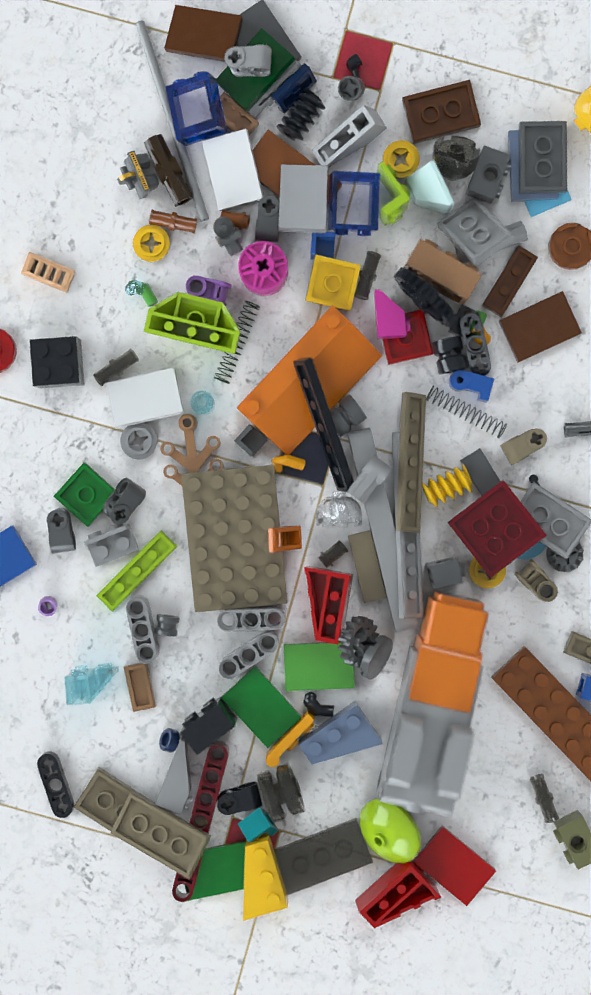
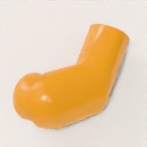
M292 455L278 456L271 460L275 472L279 473L282 472L283 466L303 470L305 466V459Z

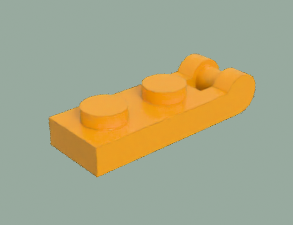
M307 710L302 715V718L272 746L266 755V764L269 767H276L279 764L280 756L286 749L291 751L299 742L297 738L302 733L306 735L314 727L313 721L315 716Z

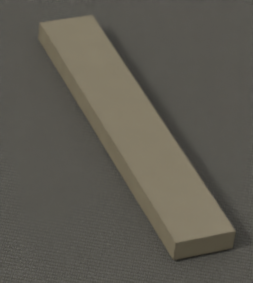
M412 392L402 393L396 531L420 533L426 395Z

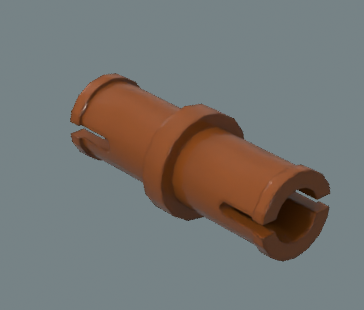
M152 209L149 224L168 227L171 231L177 229L195 234L197 218L179 216L176 212L169 214Z

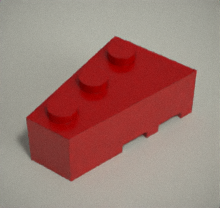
M306 566L304 569L307 577L315 640L338 645L341 643L338 638L343 635L341 629L345 627L353 574Z

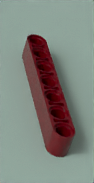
M222 741L214 742L207 752L189 822L208 834L229 756V747ZM214 748H221L225 756L223 758H216L213 756L212 750ZM214 770L218 773L219 778L211 781L207 778V772ZM209 793L213 801L205 803L201 800V795ZM203 816L206 818L207 824L203 826L198 825L195 818ZM203 854L190 879L176 872L172 888V895L175 900L186 902L192 897ZM178 885H187L189 891L187 893L180 892Z

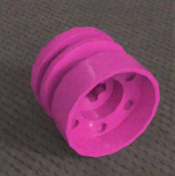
M268 241L255 242L247 246L241 253L238 262L239 274L244 286L251 293L259 296H271L283 288L288 278L287 258L283 250L276 244ZM267 263L268 270L263 269L260 272L258 265Z

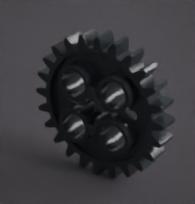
M401 267L394 275L395 281L398 282L402 291L412 299V302L423 313H428L436 321L449 328L458 319L449 303L439 295L437 289L428 281H423L422 278H419L405 267Z

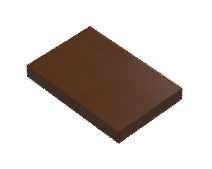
M175 5L164 49L169 53L225 62L224 57L227 50L237 45L243 21L242 15Z
M470 80L402 97L413 144L481 126Z
M563 291L498 321L517 363L582 334Z

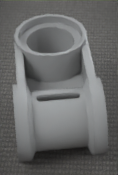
M269 46L231 47L225 53V62L230 67L233 75L237 77H264L271 73L272 49Z

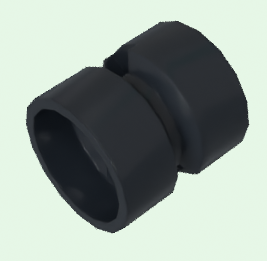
M461 336L432 342L434 355L439 357L436 362L439 375L468 368L466 356L461 354V351L464 349Z

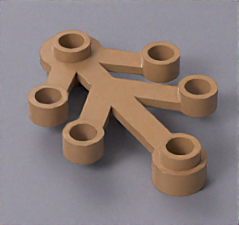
M184 414L180 417L178 424L180 429L184 431L187 457L176 450L171 442H164L160 450L162 454L172 457L189 470V473L199 472V469L211 453L220 447L221 442L216 436L208 437L206 446L197 456L194 430L197 428L198 422L192 414ZM187 418L192 421L190 427H185L183 424ZM213 438L218 441L216 447L209 445V441ZM167 444L172 447L170 453H165L164 446ZM220 459L211 460L208 471H214L212 464L215 461L220 462L221 467L219 470H222L224 467L223 462ZM174 465L165 466L163 470L165 477L174 479L182 486L181 474L178 472L177 467ZM169 467H172L175 470L173 476H169L167 474V469Z

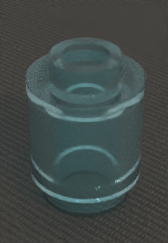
M198 391L192 395L190 405L196 413L208 415L215 408V400L210 393ZM200 398L206 399V405L203 407L198 405Z

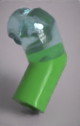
M131 280L125 286V292L128 295H141L148 307L158 302L147 283Z

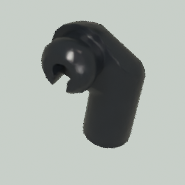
M313 692L305 694L303 703L312 715L333 717L334 705H321L316 700L317 695Z

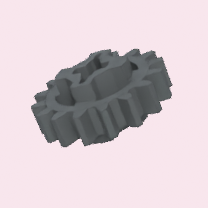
M358 616L352 617L351 622H345L347 628L341 629L343 635L338 638L341 641V645L338 647V650L342 651L340 658L345 659V664L360 668L361 661L368 647L371 645L375 646L377 643L375 639L380 635L375 633L378 626L373 624L374 620Z

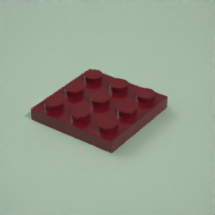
M504 480L447 522L490 578L547 536Z

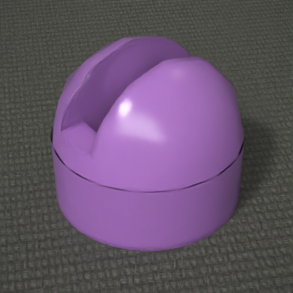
M52 596L43 597L38 605L39 612L44 616H52L57 610L55 598ZM47 602H50L52 609H48Z

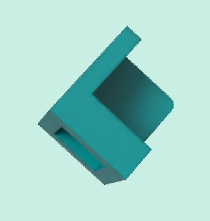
M261 807L238 823V826L250 843L264 833L273 836L279 831L269 813Z

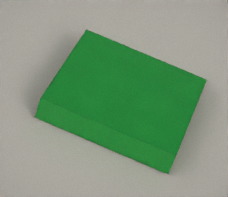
M84 462L58 490L54 497L84 525L89 527L103 512L105 501L115 489Z

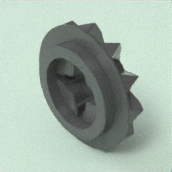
M578 542L572 551L574 553L568 557L567 561L563 557H556L559 554L548 547L546 556L549 564L555 570L570 572L578 568L583 561L584 549L580 542Z

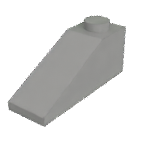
M363 105L313 148L312 152L321 166L330 167L369 144L387 127L375 109Z
M183 736L180 739L155 803L159 807L180 815L183 808L188 810L193 796L189 795L191 778L188 745Z

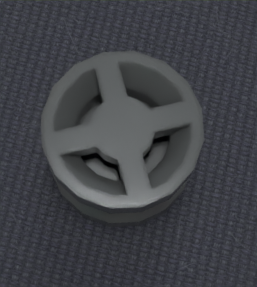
M157 614L158 626L155 628L154 633L163 636H177L176 624L179 623L180 617Z

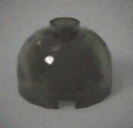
M451 136V140L445 141L444 137H442L433 146L432 161H435L441 176L451 181L460 180L468 177L476 169L480 148H475L476 143L466 137Z

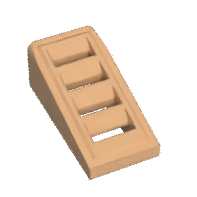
M29 252L21 274L67 293L75 271ZM37 261L38 264H37V267H36V269H35V272H34V273H31V272H32V269H33V267H34V264H35V262ZM45 264L47 265V268L44 273V276L41 277L40 274ZM53 268H55L57 270L55 272L53 280L50 281V275L52 273ZM63 271L66 274L64 276L62 284L60 285L57 283Z

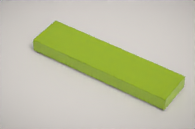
M161 530L96 596L113 612L178 546Z

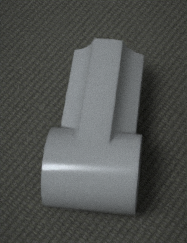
M373 454L362 468V473L349 487L347 492L361 503H364L376 486L384 481L392 468Z

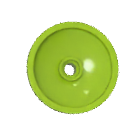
M379 798L369 801L362 808L359 818L361 832L368 846L378 856L387 861L401 864L411 861L418 854L421 847L420 832L412 816L402 806L380 802Z

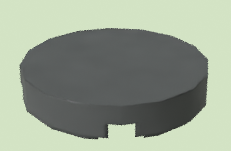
M380 635L375 639L377 643L375 646L371 645L368 647L361 661V676L369 680L374 679L382 671L391 655L393 641L385 635Z

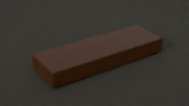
M518 245L482 306L502 317L538 259V256Z

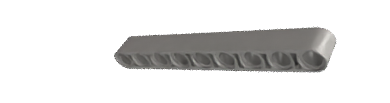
M370 427L347 433L357 477L362 473V468L372 455L377 456ZM383 481L380 485L376 486L364 502L394 629L395 632L417 628L418 622L417 618L399 619L396 531Z

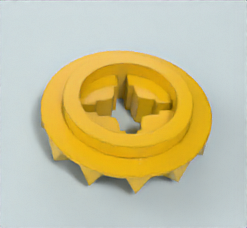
M399 140L387 146L383 154V162L386 166L389 164L394 169L397 175L396 178H407L418 168L420 156L417 148L412 143ZM408 153L405 158L407 164L400 163L395 167L397 161L395 154L401 157Z
M146 225L140 228L134 235L133 248L142 260L152 263L161 260L168 254L170 240L163 228L157 225ZM151 234H153L154 241L159 243L158 246H154L152 253L149 246L142 244L150 242Z
M475 558L469 564V575L472 581L482 588L496 587L503 581L506 575L505 567L488 579L486 573L478 572L483 568Z

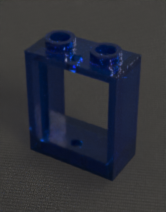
M197 72L194 74V77L177 79L173 81V84L165 86L177 141L188 146L227 133L217 80L209 72ZM205 87L212 119L185 127L179 95Z
M333 171L330 173L328 231H334L335 235H348V231L357 232V236H371V232L378 231L380 173ZM338 184L369 185L368 225L336 224Z

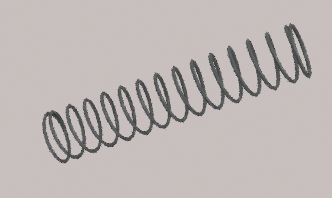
M434 385L432 386L429 394L427 395V401L431 398L430 394L434 388ZM447 393V394L444 396V398H445V397L448 395L447 400H446V402H445V405H444V407H443V410H444V409L446 408V406L448 405L447 401H448V398H449V393ZM435 395L432 404H434V402L436 401V399L438 398V396L436 397V395ZM463 402V403H464V406H463V409H462V412H461L459 418H461V416H462L463 413L465 412V410H464L465 402ZM469 404L470 407H469L468 413H467V415H466L465 421H466V419L468 418V416L470 415L469 411H470V408H471V404ZM474 407V408L471 410V412H472V411L475 409L474 414H473V417H474V418L476 417V415H475L476 407ZM479 416L478 421H477V423H476L475 426L478 425V423L480 422V420L482 419V417L480 418V416ZM487 419L486 421L484 420L481 429L483 428V426L485 425V423L488 421V419ZM503 421L500 422L502 426L497 436L498 439L502 436L507 426L506 423L503 427ZM495 425V427H494V430H493V432H492V435H493V433L495 432V430L497 429L496 425Z

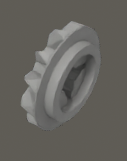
M144 423L127 426L120 438L122 450L133 459L148 458L154 453L158 444L155 431ZM135 432L140 437H148L143 442L144 450L139 445L130 446L136 440Z

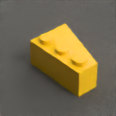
M267 833L262 834L252 843L246 840L243 921L288 908L289 898L270 835Z

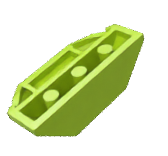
M176 292L149 308L144 327L145 333L231 354L236 352L240 335L238 326L223 302L182 292Z

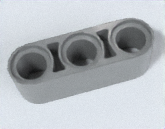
M136 596L127 602L126 613L136 657L141 663L149 664L157 658L159 645L157 636L154 633L155 627L150 604L145 597ZM134 601H139L143 604V611L141 613L133 610L132 604ZM138 624H145L148 627L147 635L138 633ZM143 647H150L153 650V657H145L142 653Z
M275 606L226 609L219 614L217 623L220 629L228 632L276 630L283 626L286 616L281 608ZM277 612L281 615L282 619L279 623L273 624L268 619L269 614ZM248 613H254L258 617V622L250 625L246 622L245 616ZM231 614L235 619L234 624L230 626L225 625L222 621V616Z
M266 630L225 656L219 665L220 674L226 679L235 678L273 653L279 644L278 635L272 630ZM266 636H271L275 640V644L272 647H265L262 639ZM245 649H252L256 656L252 660H247L243 656V651ZM228 661L233 662L236 665V670L234 672H227L224 669V663Z

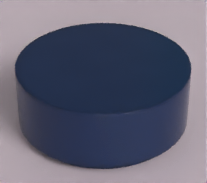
M167 728L162 732L159 740L162 751L172 753L176 750L180 740L179 732L171 728Z

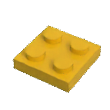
M315 255L305 301L329 307L333 305L335 308L351 311L361 265Z

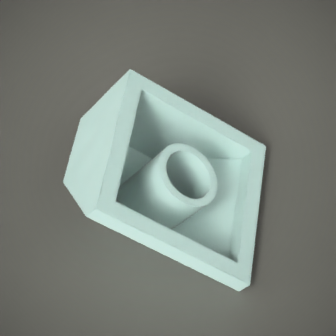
M434 160L406 178L405 186L411 194L409 198L412 199L414 205L443 215L450 213L454 201Z

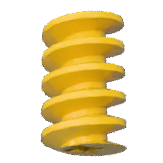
M462 464V471L458 467H454V475L448 470L445 471V479L438 474L436 476L437 482L432 478L428 479V486L422 482V489L429 503L438 507V499L445 504L447 503V495L452 500H455L456 491L461 496H464L463 488H466L470 493L472 492V481L464 464Z

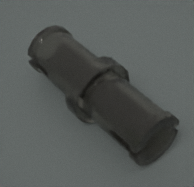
M367 251L363 269L359 272L360 279L354 294L358 299H369L372 283L377 278L375 273L381 255L373 251Z
M130 348L129 351L116 360L111 359L109 361L110 364L94 373L93 376L102 387L115 376L124 374V370L140 360Z
M537 774L535 775L536 779L532 776L529 780L536 794V804L541 808L545 823L554 822L552 818L557 821L559 816L552 801L554 797L548 790L544 775Z

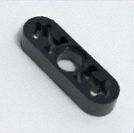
M467 310L460 317V326L470 370L472 373L485 376L491 370V361L481 316L475 310ZM468 317L477 320L474 322L475 332H470L469 324L465 323ZM473 338H479L482 341V345L478 349H473L469 346V341ZM481 354V360L484 364V369H479V367L476 366V355Z
M45 752L39 757L37 768L52 812L59 818H66L74 809V800L58 755L54 752ZM46 758H48L49 761L53 760L54 762L51 765L52 772H55L56 770L58 772L50 775L49 777H47V774L51 772L48 765H43ZM52 779H59L61 781L62 788L55 791L50 787ZM63 792L65 795L61 797L62 802L69 805L65 812L63 808H58L61 803L60 798H54V796H59Z

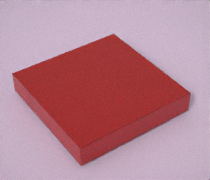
M421 310L405 313V317L410 318V331H406L405 338L382 339L388 365L433 355L425 315Z

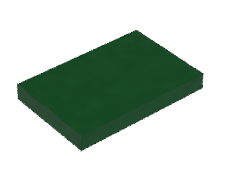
M262 28L246 46L266 45L272 49L270 75L264 77H237L233 75L230 67L227 66L215 79V83L247 112L295 60L290 52Z

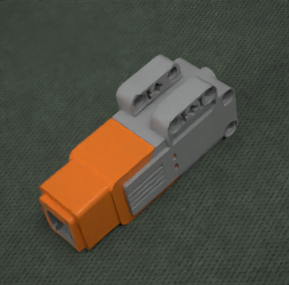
M434 590L433 596L427 597L420 632L416 634L413 646H409L384 762L378 779L377 792L380 802L402 806L405 810L417 814L429 812L446 817L452 816L455 800H459L472 748L474 731L470 725L483 672V665L481 664L482 652L480 649L489 613L484 610V603L477 599Z

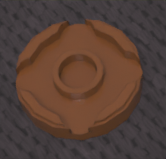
M566 223L558 227L551 235L548 243L549 255L552 261L559 267L567 270H575L585 266L591 259V231L578 223Z

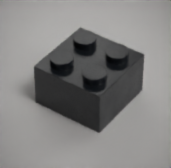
M72 336L30 339L33 387L52 388L84 385L80 338Z
M213 697L203 705L201 712L197 714L194 711L184 719L180 734L196 755H198L233 729L237 717L221 697L217 700Z

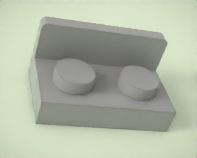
M114 524L109 527V532L102 534L100 530L87 535L89 540L84 541V545L88 547L96 567L139 550L130 524L124 526L123 524Z

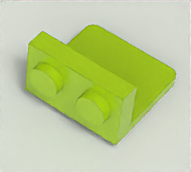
M384 162L378 164L377 177L393 197V200L381 209L380 220L386 226L388 223L395 224L403 217L402 214L408 209L409 196L411 194L403 183L401 185L395 178L397 175L394 169L389 164L386 166Z

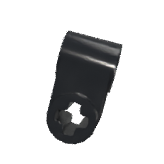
M248 782L234 788L225 789L218 795L217 808L224 815L254 810L263 805L257 782ZM225 798H228L229 801H231L230 806H227V804L224 803Z

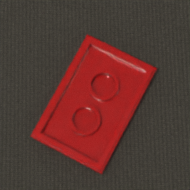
M443 825L413 859V862L466 906L469 905L496 872L494 867Z

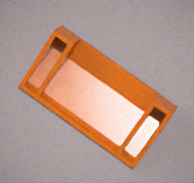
M333 305L236 407L286 455H290L315 428L293 361L312 357L330 409L336 406L382 357L380 352Z

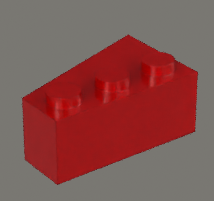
M411 860L407 863L394 864L355 899L359 913L373 928H376L400 917L403 912L412 908L418 909L421 907V904L429 900L441 898V895L436 885Z

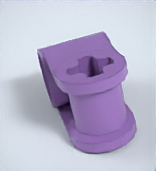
M197 275L191 276L187 280L186 290L188 294L223 302L225 306L227 305L225 300L228 289L232 287L231 284ZM192 283H201L203 285L202 291L199 293L192 292L190 290Z

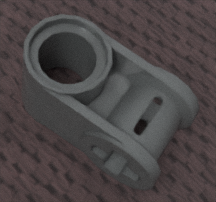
M266 195L259 201L255 230L256 241L279 242V202L274 196ZM268 202H272V205L276 207L271 209V213H267L266 208H263V206L268 205Z
M123 478L105 501L103 511L110 517L113 523L123 524L129 519L137 506L142 503L146 496V491L129 478Z
M63 508L51 511L47 516L51 553L75 551L76 541L70 513ZM58 514L59 517L64 518V521L60 522V525L58 521H54V517H56Z

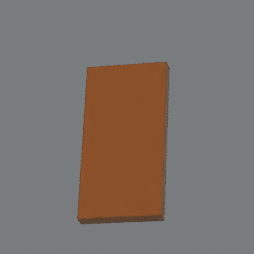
M269 129L253 149L260 183L278 197H280L281 165H315ZM327 174V206L342 187V184L329 174Z

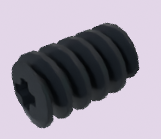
M305 87L303 88L305 94L300 93L298 95L299 101L293 102L294 109L289 108L287 111L288 116H283V124L276 126L283 135L293 141L295 139H304L300 132H309L306 127L307 123L310 125L315 124L311 117H320L317 108L325 110L322 100Z

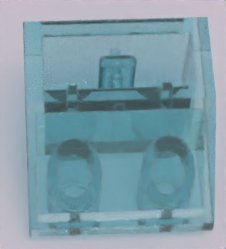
M112 663L99 664L98 667L89 669V665L76 666L75 669L71 670L64 677L66 704L91 703L118 673L119 667H112Z

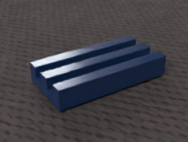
M304 63L271 95L279 110L284 114L293 106L294 101L299 100L298 95L300 93L305 94L304 87L310 89L317 82L310 67Z

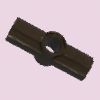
M162 134L148 138L144 142L145 148L150 158H152L162 185H165L175 207L189 202L193 197L182 177V170L175 156H172Z

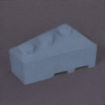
M356 701L299 739V747L311 764L383 744L381 737Z

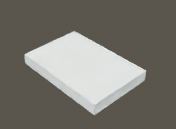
M247 129L202 141L220 211L255 202L264 197Z
M174 368L106 383L116 429L184 413Z

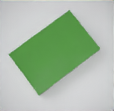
M326 642L284 644L285 690L355 688L354 666L345 664V659L340 658L342 651L338 650V647L341 643L338 645Z

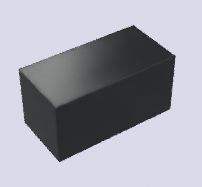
M462 304L456 314L458 319L452 324L448 332L462 337L460 317L463 312L473 309ZM468 317L465 323L469 324L472 317Z

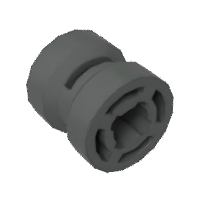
M346 76L339 82L338 92L345 100H358L365 92V84L359 77Z

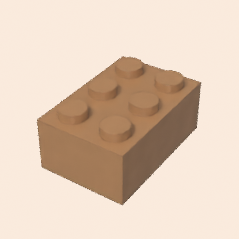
M420 239L409 257L405 268L415 273L419 278H422L423 281H428L440 294L461 306L468 300L482 276L478 273L479 269L469 263L464 265L458 261V257L449 251H446V253L437 249L438 245L428 239L423 241Z

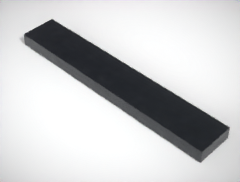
M312 357L297 359L293 361L337 491L347 492L354 480Z

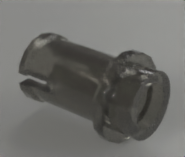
M338 540L327 551L321 552L318 558L326 568L332 567V563L347 553L348 549Z

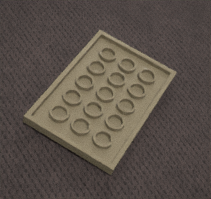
M274 465L181 474L195 612L287 604L282 551L269 552L268 529L280 527Z

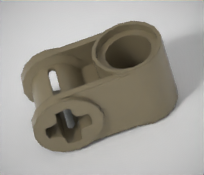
M535 428L513 437L501 444L500 447L512 466L544 447L547 442V436L543 430ZM532 433L540 436V439L537 440L538 445L530 443Z
M533 559L529 560V564L522 571L514 574L539 600L551 602L557 597V586ZM544 585H549L551 588V594L548 597H542L540 594V589Z

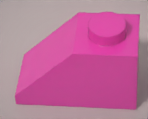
M375 290L377 340L405 338L406 331H410V318L405 317V311L381 290Z

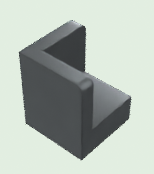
M249 424L234 441L253 457L268 440Z

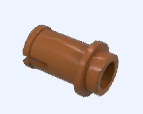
M222 210L220 217L229 218L233 226L238 227L241 231L248 229L250 215H246V212L240 214Z

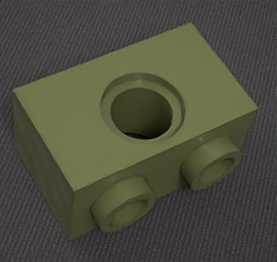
M576 810L554 821L556 829L553 830V833L559 844L564 843L567 850L563 851L568 863H574L578 870L591 864V832L583 815ZM580 836V842L576 845H572V838Z

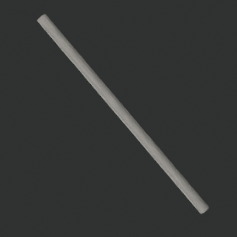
M138 21L135 25L200 222L208 220L209 216L144 21Z

